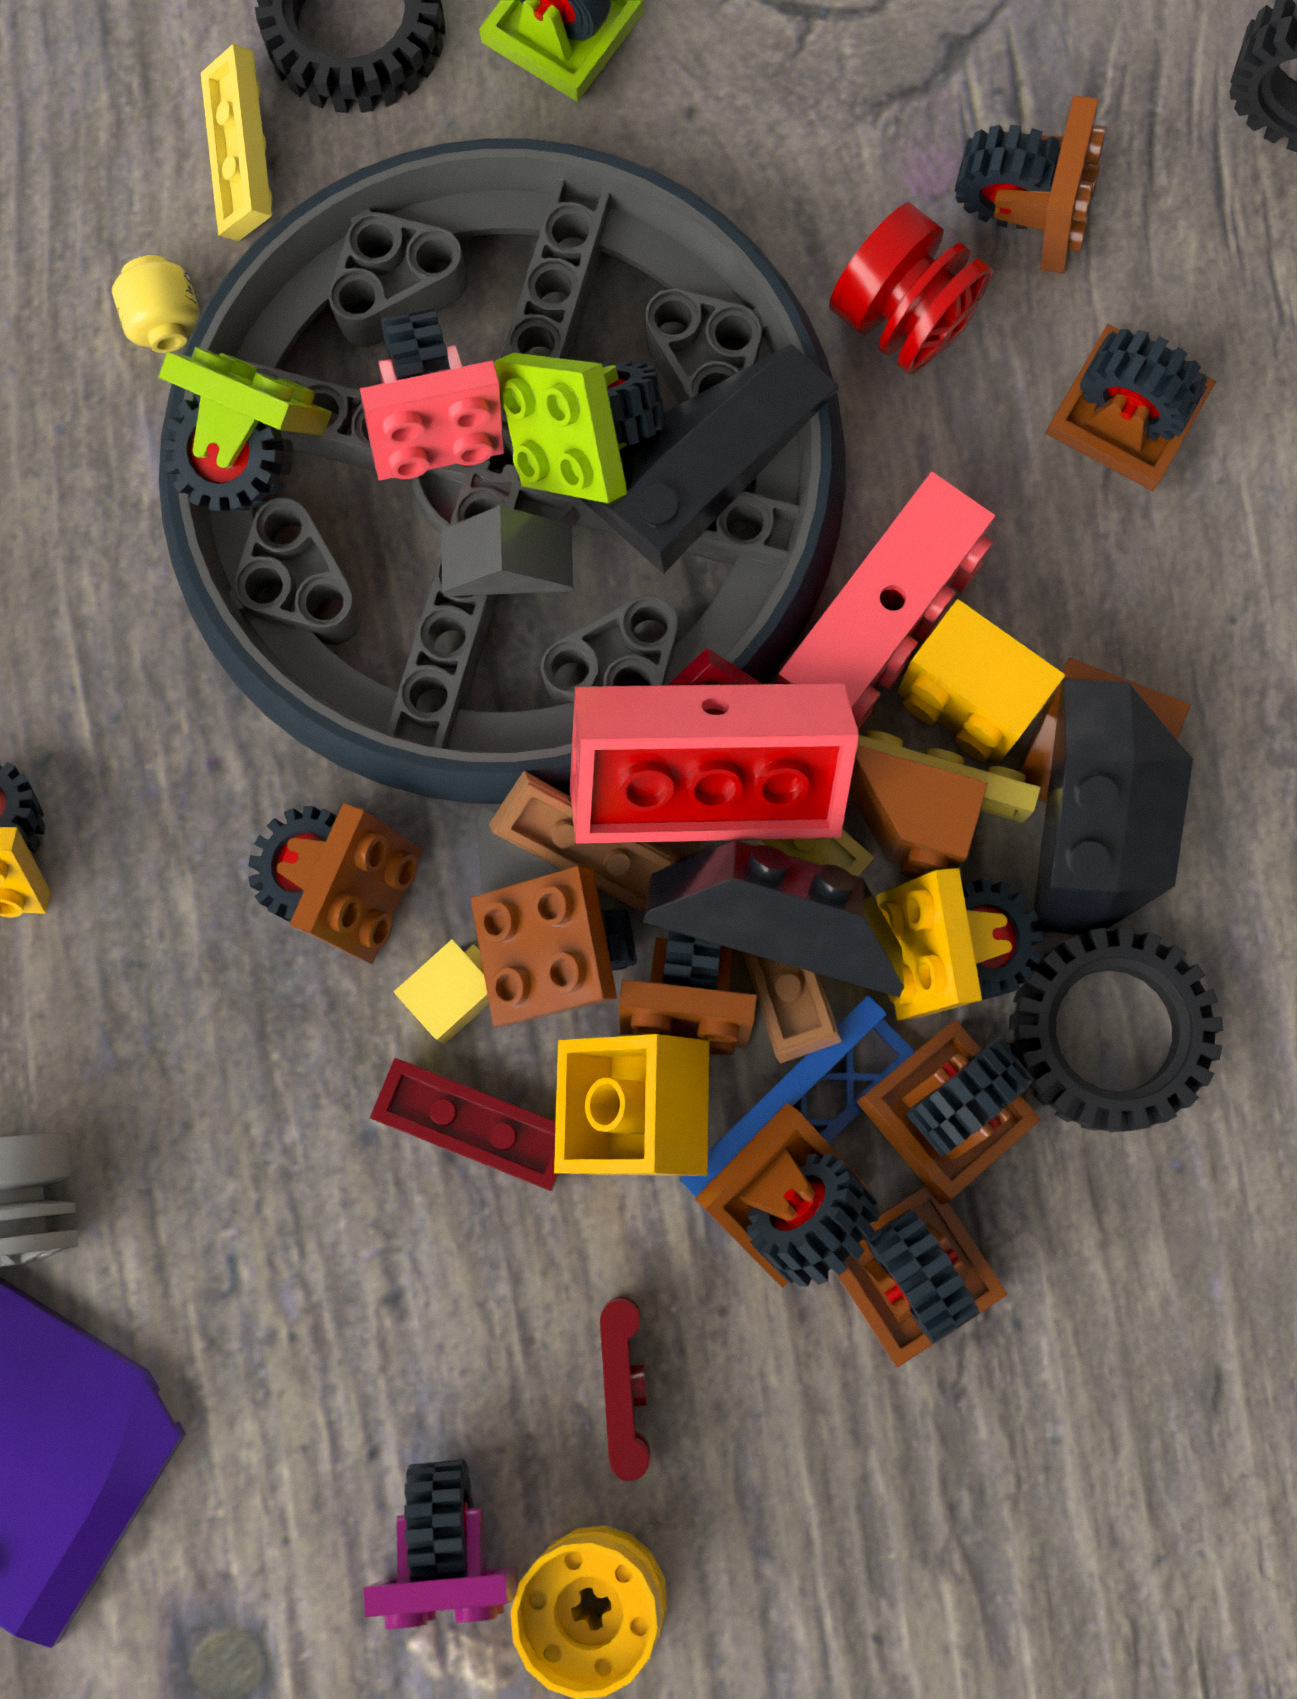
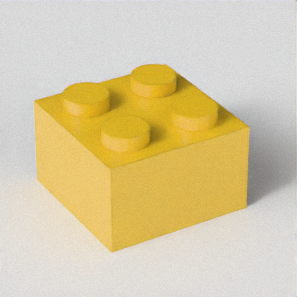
M957 599L912 658L897 693L905 698L903 705L916 718L930 725L937 721L957 735L954 741L965 753L982 762L989 758L999 765L1065 677V674Z
M660 1034L558 1040L554 1173L708 1176L709 1040Z

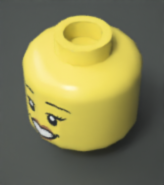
M157 255L138 257L123 267L121 274L112 286L113 300L124 334L131 342L138 346L152 348L153 351L158 353L172 352L186 344L187 337L191 335L200 317V309L189 275L180 265L169 262L164 257Z

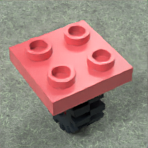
M433 307L381 318L384 341L388 353V359L378 361L382 384L360 388L378 480L390 478L412 479L421 476L427 470L454 464L476 465L486 461L491 456L504 454L499 381L493 360L462 367L456 345L446 347L444 344L441 326Z

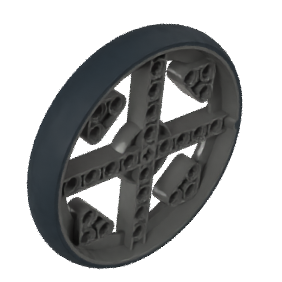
M484 138L442 143L413 150L361 168L321 189L277 221L252 244L226 274L204 307L182 355L192 357L195 347L218 355L224 353L256 366V373L276 380L283 378L316 392L312 404L338 414L335 422L326 427L324 436L283 431L281 432L282 438L292 440L293 450L376 471L360 391L279 370L283 361L301 334L329 304L342 335L349 342L357 346L367 347L384 341L381 318L431 307L437 313L454 304L463 296L467 289L468 277L461 247L457 239L490 234H527L539 237L501 358L511 353L525 354L532 348L545 347L552 351L548 357L571 359L600 259L604 252L645 272L667 288V290L660 291L652 297L646 307V346L651 358L679 404L790 344L795 346L833 379L827 357L813 325L791 287L761 249L723 213L691 190L662 174L614 154L569 143L529 138ZM570 237H577L585 241L580 246L574 248H565L559 245L561 241ZM379 247L391 249L385 256L379 258L367 257L368 253L373 249ZM436 262L450 264L447 269L439 273H428L425 271L428 266ZM551 292H562L568 295L567 299L557 304H548L541 300ZM357 303H373L372 308L365 313H349V310ZM668 322H679L688 329L677 335H668L659 328ZM727 337H737L742 339L747 345L735 351L721 347L718 342ZM172 384L161 433L159 490L162 523L171 564L193 620L210 651L235 685L271 721L302 745L336 765L388 787L429 798L471 804H502L523 771L570 795L575 687L618 686L623 681L629 679L641 680L647 686H667L707 647L761 684H765L789 654L810 619L829 576L840 536L846 492V448L839 400L836 392L756 476L755 494L742 491L684 552L734 567L714 602L682 639L678 641V618L675 609L667 600L656 595L637 597L561 638L547 648L542 657L541 672L548 696L557 706L517 712H478L464 709L499 594L443 596L441 553L399 690L397 692L385 687L352 668L324 645H339L353 638L361 626L362 613L356 598L306 509L299 502L291 498L279 497L269 500L268 503L261 506L256 515L254 514V507H249L250 510L247 511L209 510L207 506H197L188 501L191 494L179 493L172 484L179 479L177 474H166L163 462L173 460L172 451L161 450L162 439H173L174 431L166 428L165 425L169 417L180 418L182 416L177 406L184 400L196 401L195 393ZM502 405L501 419L504 454L491 456L486 461L476 465L454 464L427 470L419 477L407 479L411 481L413 493L421 512L440 534L444 528L501 505L570 524L571 529L577 524L621 536L578 497L521 486L520 477L513 462L514 450L506 414ZM504 461L513 462V465H505L501 474L493 472V469H501ZM739 521H748L759 529L760 534L750 540H739L729 533L728 527ZM290 525L301 527L298 538L292 543L285 545L274 543L276 535L284 527ZM270 583H280L283 585L279 597L273 602L267 604L256 603V595L263 586ZM340 599L343 601L340 613L329 620L315 618L318 606L325 600ZM647 620L656 621L667 630L664 637L652 643L638 640L632 632L638 624ZM459 631L466 635L463 645L454 652L441 653L434 649L437 638L444 632ZM568 663H579L589 671L586 679L575 686H564L558 683L554 677L557 670ZM440 689L447 693L446 703L437 712L422 713L416 710L417 701L425 691Z

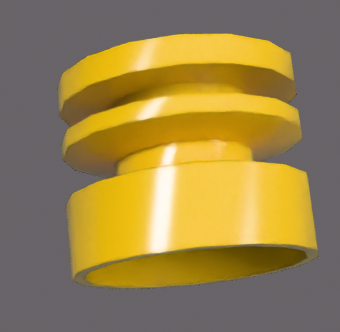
M606 1525L580 1527L555 1540L535 1561L519 1582L510 1611L513 1643L526 1670L548 1690L574 1699L606 1697L631 1683L650 1659L654 1646L661 1634L668 1609L665 1576L653 1553L631 1533ZM589 1588L593 1589L597 1598L608 1596L610 1600L601 1618H598L594 1608L583 1609L580 1604L589 1592Z

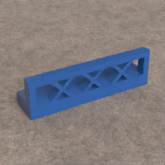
M868 995L837 1025L842 1039L841 1043L807 1054L708 1151V1176L683 1175L679 1180L697 1197L786 1103L793 1106L799 1099V1112L812 1126H826L819 1134L829 1144L862 1111L856 1101L915 1051L883 1019L887 1013ZM872 1029L898 1057L880 1074L854 1073V1046ZM845 1055V1073H827ZM819 1080L845 1081V1109L835 1119L808 1118V1091ZM854 1081H870L871 1083L854 1099Z

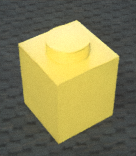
M452 939L394 991L396 996L431 1035L444 1045L489 1005L480 950L472 944L463 952Z

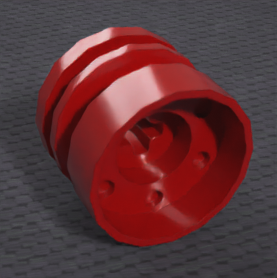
M907 202L895 209L879 224L850 260L835 285L829 300V309L859 334L863 335L872 331L887 319L888 322L879 339L878 349L889 356L901 349L897 365L908 374L913 375L924 368L938 353L944 351L963 331L976 312L979 301L992 280L994 269L979 258L966 266L970 250L961 243L950 247L935 260L934 256L942 242L944 229L916 206Z

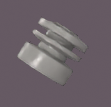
M70 1133L0 1137V1267L41 1262L67 1248L79 1246L77 1230L50 1233L46 1231V1218L76 1213L74 1202L44 1200L43 1191L45 1186L60 1183L73 1177Z

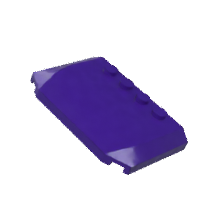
M0 1277V1627L15 1637L52 1648L63 1638L186 1433L180 1422L175 1423L157 1393L160 1388L148 1369Z

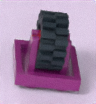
M466 1460L410 1464L409 1469H407V1483H405L404 1491L406 1498L404 1515H399L396 1518L397 1578L384 1579L364 1587L365 1617L384 1616L385 1629L427 1625V1621L436 1620V1611L452 1609L455 1611L456 1623L497 1619L498 1614L504 1613V1605L510 1603L515 1598L519 1584L518 1567L487 1569L483 1509L473 1507L471 1481L468 1478L469 1470Z

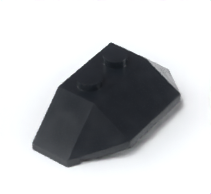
M1064 677L1061 681L1034 909L1039 920L1032 922L1031 927L1033 931L1086 934L1091 930L1106 927L1107 930L1175 887L1193 758L1128 682Z
M734 839L715 841L651 875L647 889L644 923L896 997H900L904 989L903 956L899 941L864 879L849 873L839 866L818 864L785 854L783 851L772 846L755 845Z

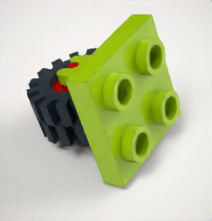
M195 347L192 357L167 352L158 378L195 393L197 399L196 401L184 400L177 408L182 413V416L180 418L169 417L165 425L166 428L174 431L173 439H162L161 446L162 451H172L173 460L163 462L166 474H177L179 478L172 485L179 493L191 494L188 501L197 506H207L209 510L247 511L250 510L249 507H261L268 503L269 500L266 496L268 494H278L284 484L278 481L280 474L289 475L292 467L291 463L284 462V452H293L292 440L283 439L281 432L291 431L324 436L332 412L312 404L316 392L283 378L276 380L256 373V366L224 353L218 355L199 347Z
M511 353L495 360L494 365L499 381L500 403L506 414L514 450L513 462L519 474L521 486L604 503H610L626 495L627 489L619 450L627 445L639 443V437L650 438L656 434L655 430H662L665 426L664 422H666L656 368L653 365L648 366L647 363L643 362L632 366V361H622L615 366L612 363L601 364L521 353Z

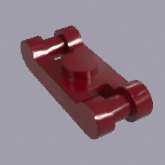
M618 1296L607 1302L600 1315L608 1456L610 1468L616 1477L624 1481H634L646 1473L649 1467L651 1450L649 1442L644 1435L636 1431L634 1407L647 1406L644 1364L631 1365L630 1338L635 1335L639 1328L641 1312L634 1300L629 1297Z

